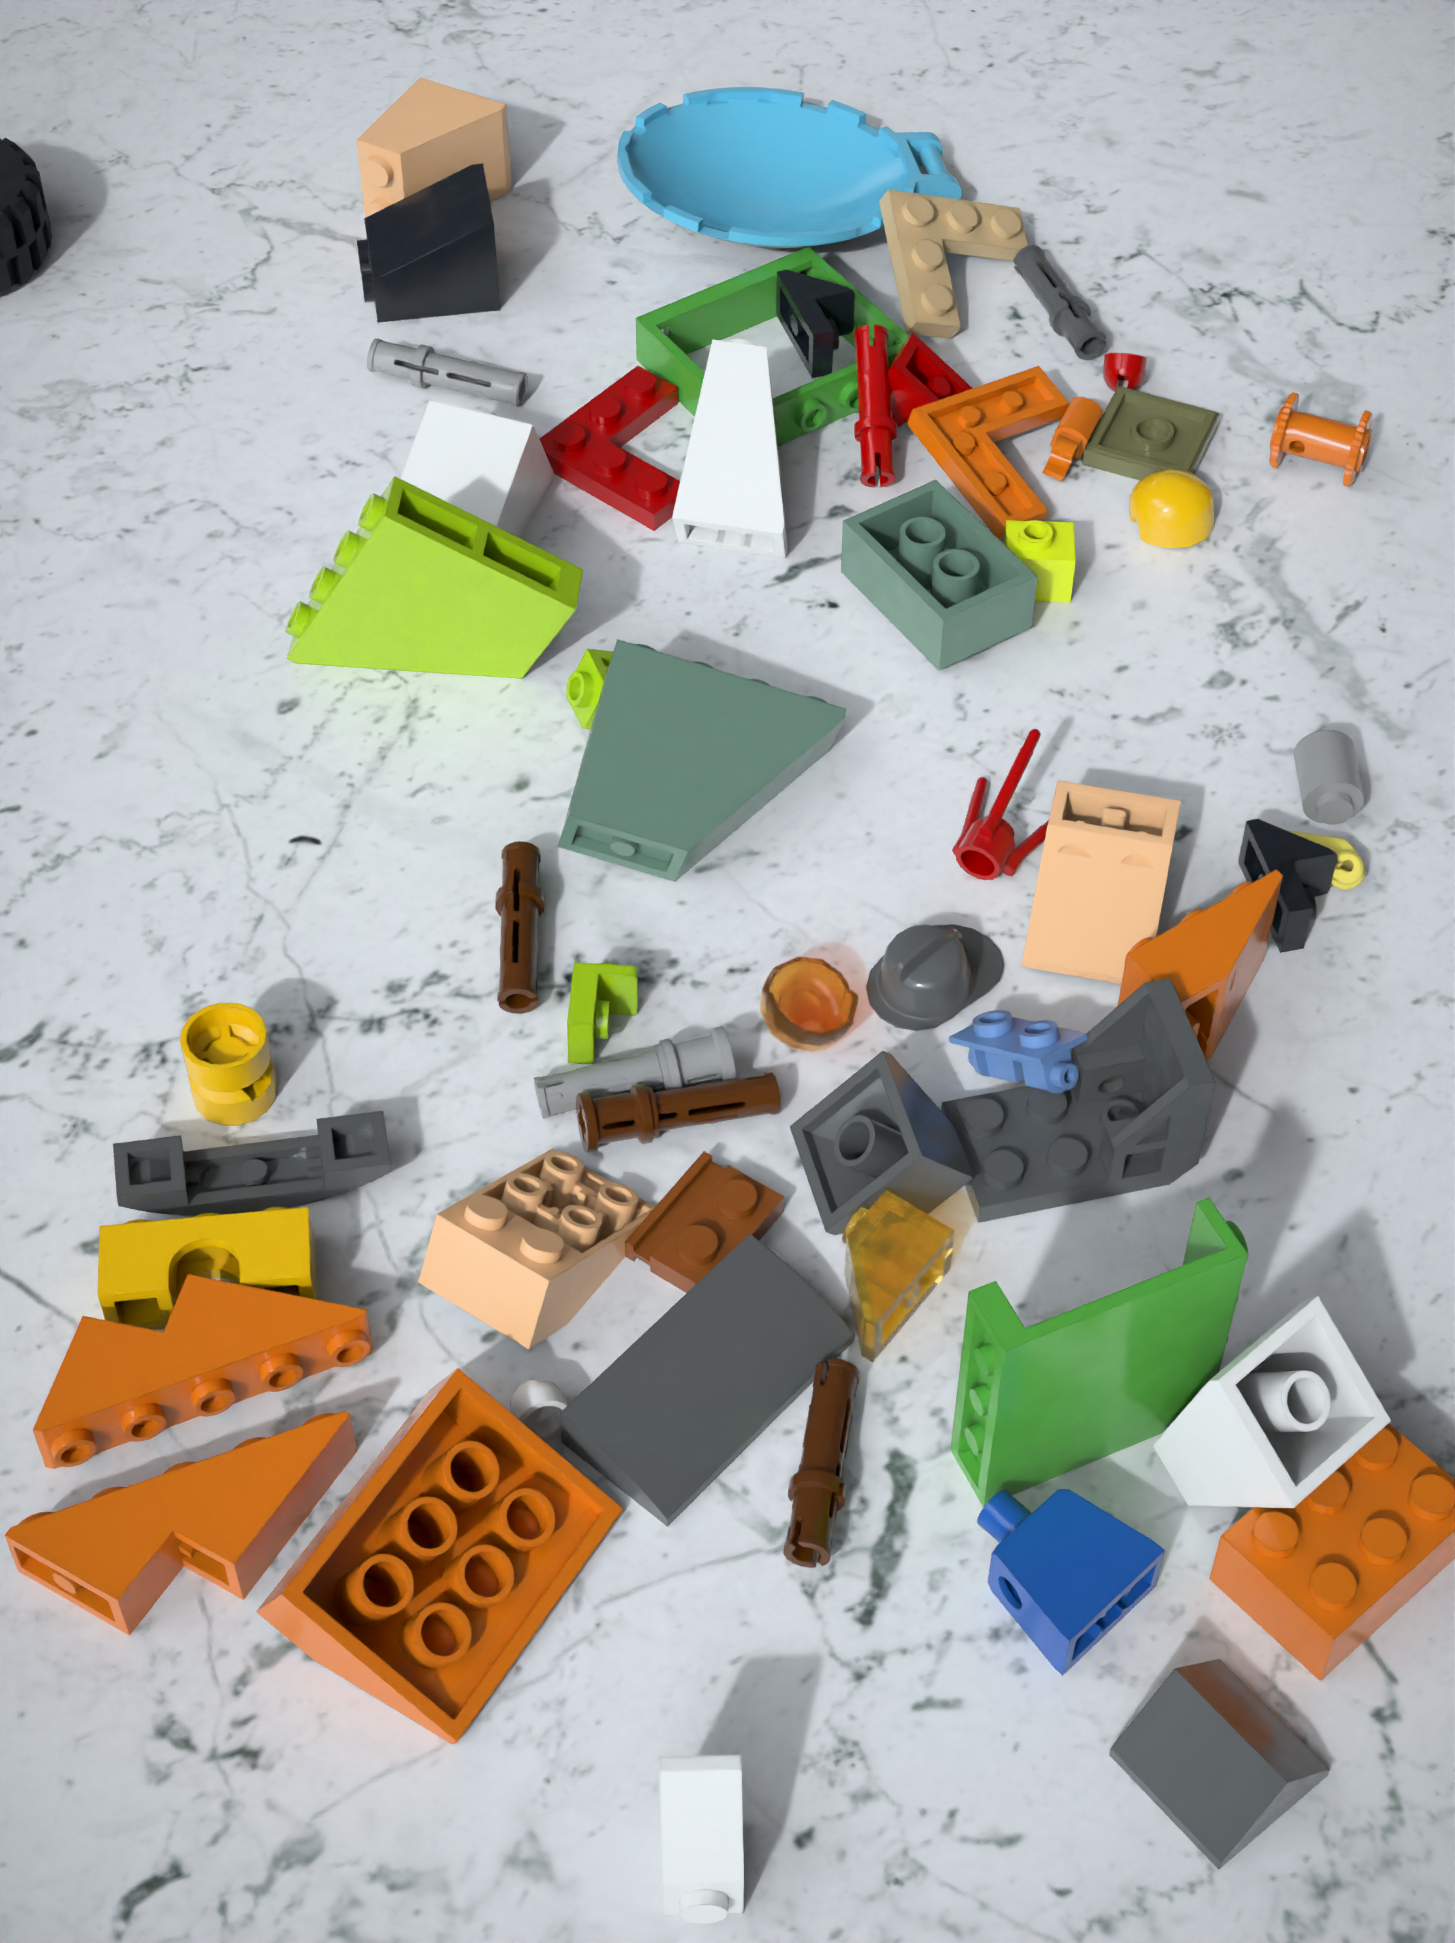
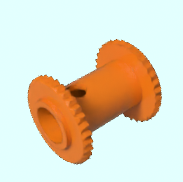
M1294 392L1289 394L1284 406L1281 407L1273 428L1270 440V465L1278 468L1285 453L1345 468L1343 485L1351 486L1355 481L1357 473L1361 472L1368 453L1373 432L1371 429L1372 413L1365 410L1358 426L1297 411L1299 394Z

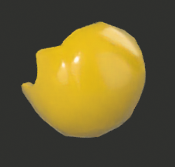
M1162 469L1143 477L1132 489L1129 501L1130 520L1132 522L1137 521L1140 538L1147 544L1168 549L1186 548L1206 540L1214 526V500L1210 487L1192 472Z

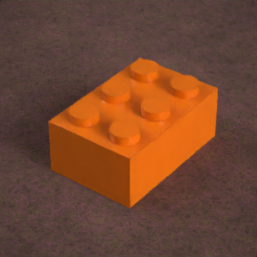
M1388 1423L1294 1508L1253 1507L1220 1536L1209 1579L1321 1681L1455 1559V1479Z

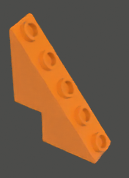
M187 1274L164 1332L82 1316L33 1428L45 1467L56 1469L59 1467L77 1466L88 1461L94 1454L130 1441L140 1442L149 1440L171 1426L199 1416L208 1417L220 1414L234 1403L267 1391L278 1392L286 1390L298 1383L300 1379L330 1368L354 1365L371 1354L373 1350L367 1310Z
M346 1411L336 1414H319L307 1420L302 1426L268 1438L255 1437L245 1440L231 1451L199 1462L176 1464L168 1468L162 1475L128 1487L117 1486L107 1488L98 1492L90 1500L56 1512H40L30 1515L18 1525L11 1527L4 1535L17 1570L129 1636L183 1567L190 1569L244 1600L357 1452L351 1415Z

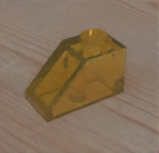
M887 1190L869 1210L864 1207L860 1208L852 1216L842 1237V1242L846 1244L844 1275L861 1356L872 1363L950 1271L955 1230Z

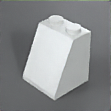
M429 400L400 479L520 537L548 490L554 472L533 424Z
M1308 1296L1211 1378L1152 1446L1188 1506L1294 1508L1390 1423L1391 1419L1319 1296Z

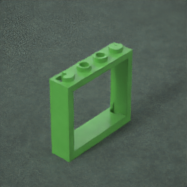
M810 247L793 252L635 318L637 361L647 371L677 386L678 401L694 417L705 372L687 354L711 345L712 339L723 340L777 317V271L790 270L797 273L800 272L807 276L852 289L855 293L854 329L852 333L842 337L855 348L854 331L861 326L869 325L870 345L873 346L874 325L885 327L888 330L889 336L887 339L888 370L909 335ZM853 363L773 398L777 446L858 412L857 363Z

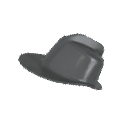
M924 924L909 927L893 938L886 947L885 954L870 970L866 985L869 1005L880 1019L896 1028L914 1031L936 1028L989 993L1000 981L1004 967L1001 952L989 937L973 928L955 924L934 926Z

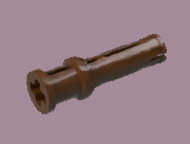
M772 1072L760 1076L715 1083L710 1082L653 1092L650 1086L637 1084L632 1085L628 1093L592 1098L588 1092L578 1093L576 1096L578 1128L583 1148L587 1153L597 1151L599 1144L634 1138H637L641 1144L651 1143L653 1139L658 1138L659 1131L713 1124L766 1114L776 1115L780 1112L779 1088L776 1077Z

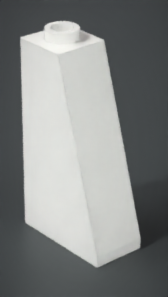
M712 339L672 516L677 542L786 558L788 544L767 347L757 346L755 343L745 339H733L729 342Z

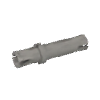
M375 338L371 343L367 357V368L370 372H380L409 379L412 386L426 388L430 384L469 395L509 403L516 407L522 405L527 392L528 376L526 373H516L473 361L437 354L433 347L422 344L416 349Z

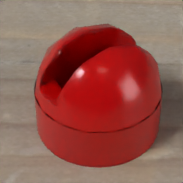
M1106 353L1103 365V379L1106 385L1115 392L1119 381H1128L1127 388L1136 390L1143 382L1147 358L1129 353Z

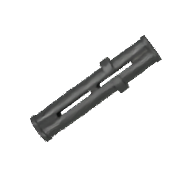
M1030 245L1022 248L1014 258V264L1016 265L1014 269L1021 275L1049 314V323L1052 329L1059 336H1063L1068 340L1075 354L1080 359L1090 360L1097 357L1106 347V341L1103 340L1106 339V336L1090 318L1091 311L1087 303L1081 297L1073 295L1039 246Z

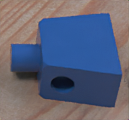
M1069 1489L1057 1490L1033 1513L1009 1492L1002 1490L988 1501L978 1516L977 1524L999 1542L991 1554L988 1585L992 1593L1054 1669L1062 1676L1157 1586L1165 1550L1153 1540Z

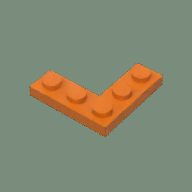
M1039 366L912 410L907 422L909 428L990 531L1000 541L1004 540L1006 520H1045L1049 511L994 443L1063 417L1069 402Z

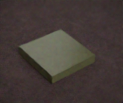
M1118 386L1084 450L1082 465L1136 480H1141L1143 477L1162 469L1186 470L1195 474L1217 430L1220 413Z

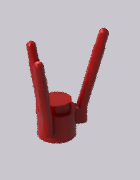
M1032 729L1029 732L988 816L983 817L982 820H979L986 796L988 780L985 777H980L976 782L961 835L952 849L959 866L975 878L993 880L999 876L1000 872L1007 876H1013L1022 860L1045 841L1049 820L1014 849V830L1007 821L1002 819L1040 739L1041 733L1038 729Z

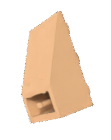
M1057 781L1021 967L1117 984L1122 983L1126 954L1140 940L1157 936L1181 801Z
M552 1148L437 1213L418 1283L529 1350L572 1320L626 1257L625 1241L655 1207L640 1199L631 1188L613 1183L588 1169L577 1157Z

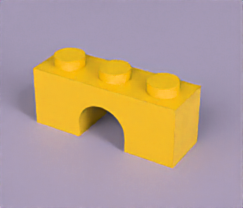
M270 1207L263 1211L224 1215L203 1213L191 1218L158 1221L135 1219L124 1224L99 1226L98 1299L104 1319L151 1330L164 1329L187 1274L205 1278H225L241 1285L317 1300L316 1245L309 1207L291 1209L286 1207Z

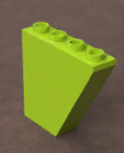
M394 476L381 496L372 493L366 501L358 520L360 528L357 532L354 533L350 530L345 532L335 551L333 558L335 564L332 569L325 566L320 569L309 593V598H311L309 603L305 604L299 601L295 606L285 630L286 633L293 636L287 659L297 664L522 679L575 612L583 569Z

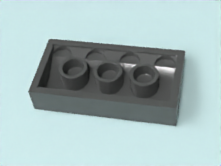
M749 1234L559 1413L562 1443L668 1527L814 1382V1371L818 1362L823 1360L828 1368L829 1359H837L854 1342V1333L805 1279L773 1251Z

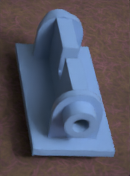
M994 1010L979 1014L973 1019V1025L949 1037L950 1043L970 1048L968 1060L978 1074L1014 1083L1024 1079L1026 1086L1046 1090L1054 1094L1063 1093L1076 1085L1079 1072L1076 1065L1073 1064L1071 1049L1088 1040L1087 1033L1060 1028L1054 1021L1042 1020L1034 1022L1012 1017L1011 1013L1005 1010Z

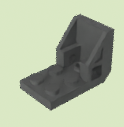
M1171 978L1144 983L1087 1032L1088 1040L1072 1048V1061L1079 1072L1078 1081L1072 1089L1060 1094H1054L1046 1090L1023 1086L942 1102L941 1111L954 1125L974 1179L967 1183L965 1188L978 1223L1170 1185L1198 1165L1216 1081Z

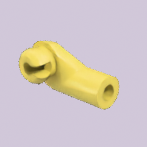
M1289 831L1330 848L1336 853L1337 861L1331 882L1333 887L1352 889L1363 881L1366 873L1365 864L1356 850L1344 838Z

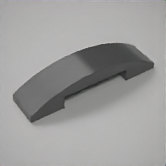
M377 1111L316 1119L318 1135L191 1151L183 1150L181 1135L114 1143L113 1153L118 1206L169 1215L196 1216L203 1213L224 1215L263 1211L270 1207L290 1208L354 1190L392 1172L384 1112Z

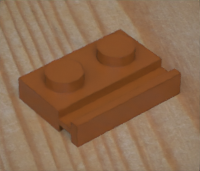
M704 1151L625 1241V1255L633 1262L638 1258L650 1265V1272L687 1293L749 1234L760 1241L784 1212V1196L730 1165L724 1169L712 1162V1155Z

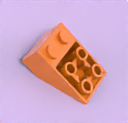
M1275 870L1253 883L1250 881L1244 882L1237 886L1228 897L1205 910H1194L1186 915L1177 926L1155 938L1147 937L1136 943L1126 954L1118 1006L1144 983L1171 978L1206 1060L1212 1058L1265 958L1283 875L1278 870Z

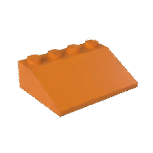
M457 1368L428 1391L256 1612L314 1661L447 1742L454 1744L461 1738L623 1508Z

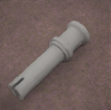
M724 1026L712 1029L710 1036L675 1044L668 1038L660 1040L659 1044L653 1046L654 1051L581 1067L559 1074L534 1077V1085L542 1118L545 1119L576 1110V1096L578 1093L588 1092L592 1098L628 1093L632 1085L637 1084L650 1086L653 1092L695 1086L716 1080L736 1079V1069Z

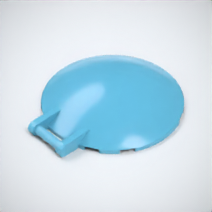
M730 87L683 94V104L667 108L666 105L658 103L636 116L635 127L631 131L624 130L618 143L617 164L619 173L629 191L641 203L663 218L689 230L737 244L772 248L811 247L849 240L868 234L884 226L879 201L888 189L953 199H961L962 190L957 179L948 173L942 160L943 148L939 138L934 133H895L887 126L878 130L865 123L866 113L834 100L828 104V108L803 102L804 93L791 90L763 87ZM918 166H924L927 174H921Z

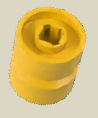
M222 1002L206 1006L190 1016L182 1028L180 1045L196 1110L206 1120L219 1125L239 1126L255 1121L269 1110L276 1099L277 1093L276 1076L270 1057L271 1050L263 1018L252 1008L245 1005Z

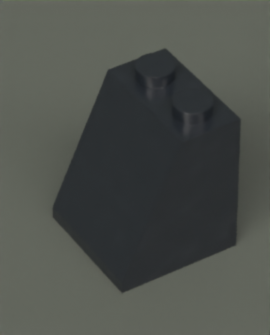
M483 163L472 164L364 218L366 239L357 240L364 302H375L377 323L500 311L494 221Z

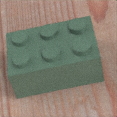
M933 480L843 520L841 572L939 671L1032 627L1038 576L937 480Z

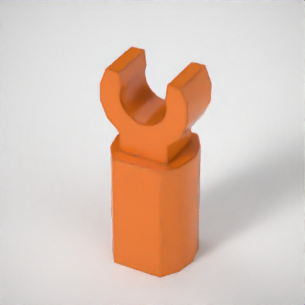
M1085 397L1072 398L1050 443L1052 447L1051 456L1044 467L1043 474L1061 482L1064 480L1073 459L1082 457L1101 419L1103 410L1099 404Z

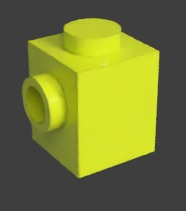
M1006 520L1003 544L1038 576L1035 602L1070 603L1076 562L1074 522Z

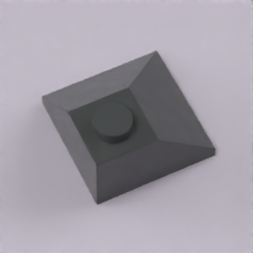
M885 1051L880 1052L790 1126L825 1232L832 1235L926 1216L974 1179L954 1125L892 1054Z

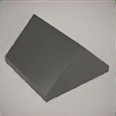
M1220 1659L1175 1668L1110 1748L1109 1756L1218 1870L1324 1780L1330 1771Z

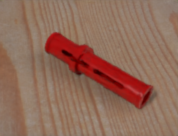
M864 325L857 328L853 333L856 350L859 420L854 425L855 440L860 443L861 447L860 481L864 486L875 488L876 466H878L880 487H886L896 480L892 441L897 437V423L891 418L887 373V339L889 336L888 330L885 327L874 325L873 346H871L869 341V325Z

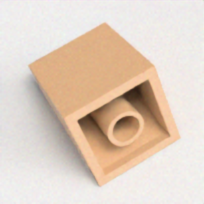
M420 77L357 139L365 218L472 164L483 163L490 202L507 195L512 190L507 104Z

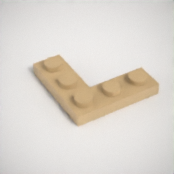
M889 189L879 201L906 333L951 339L959 331L961 324L945 252L1014 261L1016 254L1022 248L1028 246L1020 208Z

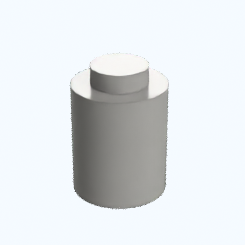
M1321 730L1302 738L1294 749V760L1305 815L1315 822L1329 825L1340 824L1354 817L1363 807L1364 795L1353 741L1348 735L1335 730Z

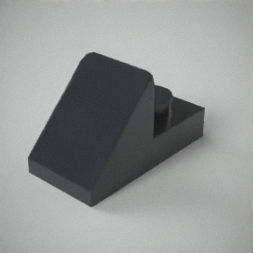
M777 271V318L811 378L832 373L833 351L839 349V336L848 335L854 329V291L848 287L794 271Z
M1260 819L1246 821L1238 859L1239 866L1247 882L1253 883L1275 870H1278L1283 875L1270 932L1280 953L1304 949L1309 924L1316 918L1315 897L1329 892L1337 855L1330 848Z

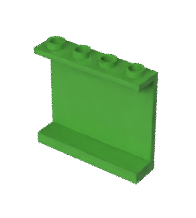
M1209 1197L1196 1202L1183 1266L1025 1328L997 1281L969 1291L950 1450L983 1507L994 1495L1002 1490H1006L1011 1495H1014L1163 1433L1206 1383L1219 1373L1249 1254L1247 1243L1239 1227L1232 1221H1225Z

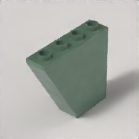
M617 639L600 693L558 847L676 882L830 751L843 724L847 709L829 704L818 697L803 696L773 687L759 679L743 678L714 669L703 662H691L658 652L647 645L632 644Z

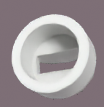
M536 1379L524 1381L514 1390L510 1401V1413L543 1441H546L561 1433L559 1413L568 1403L563 1392L555 1383L551 1381L539 1382Z

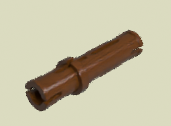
M517 841L506 845L501 851V859H503L502 887L496 892L495 910L501 916L500 978L497 1001H499V1007L504 1011L522 1014L532 1011L538 1005V917L544 912L545 894L539 888V864L541 862L539 848L532 843Z
M829 1359L827 1375V1364L823 1360L815 1366L813 1393L807 1416L801 1462L798 1472L790 1478L788 1498L793 1502L783 1554L787 1560L802 1567L816 1568L817 1562L824 1566L830 1561L834 1521L836 1520L837 1511L845 1505L847 1486L845 1483H842V1472L847 1453L853 1416L852 1410L860 1372L855 1365L842 1359Z

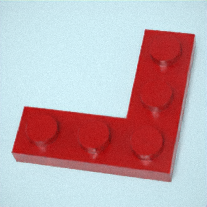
M636 366L539 438L554 474L653 531H656L672 518L680 481L621 447L678 404V387L642 367Z

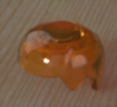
M799 956L772 969L762 987L760 996V1013L771 1036L789 1049L810 1053L828 1049L841 1040L854 1024L853 1020L858 1005L857 993L849 988L847 980L839 970L823 959Z

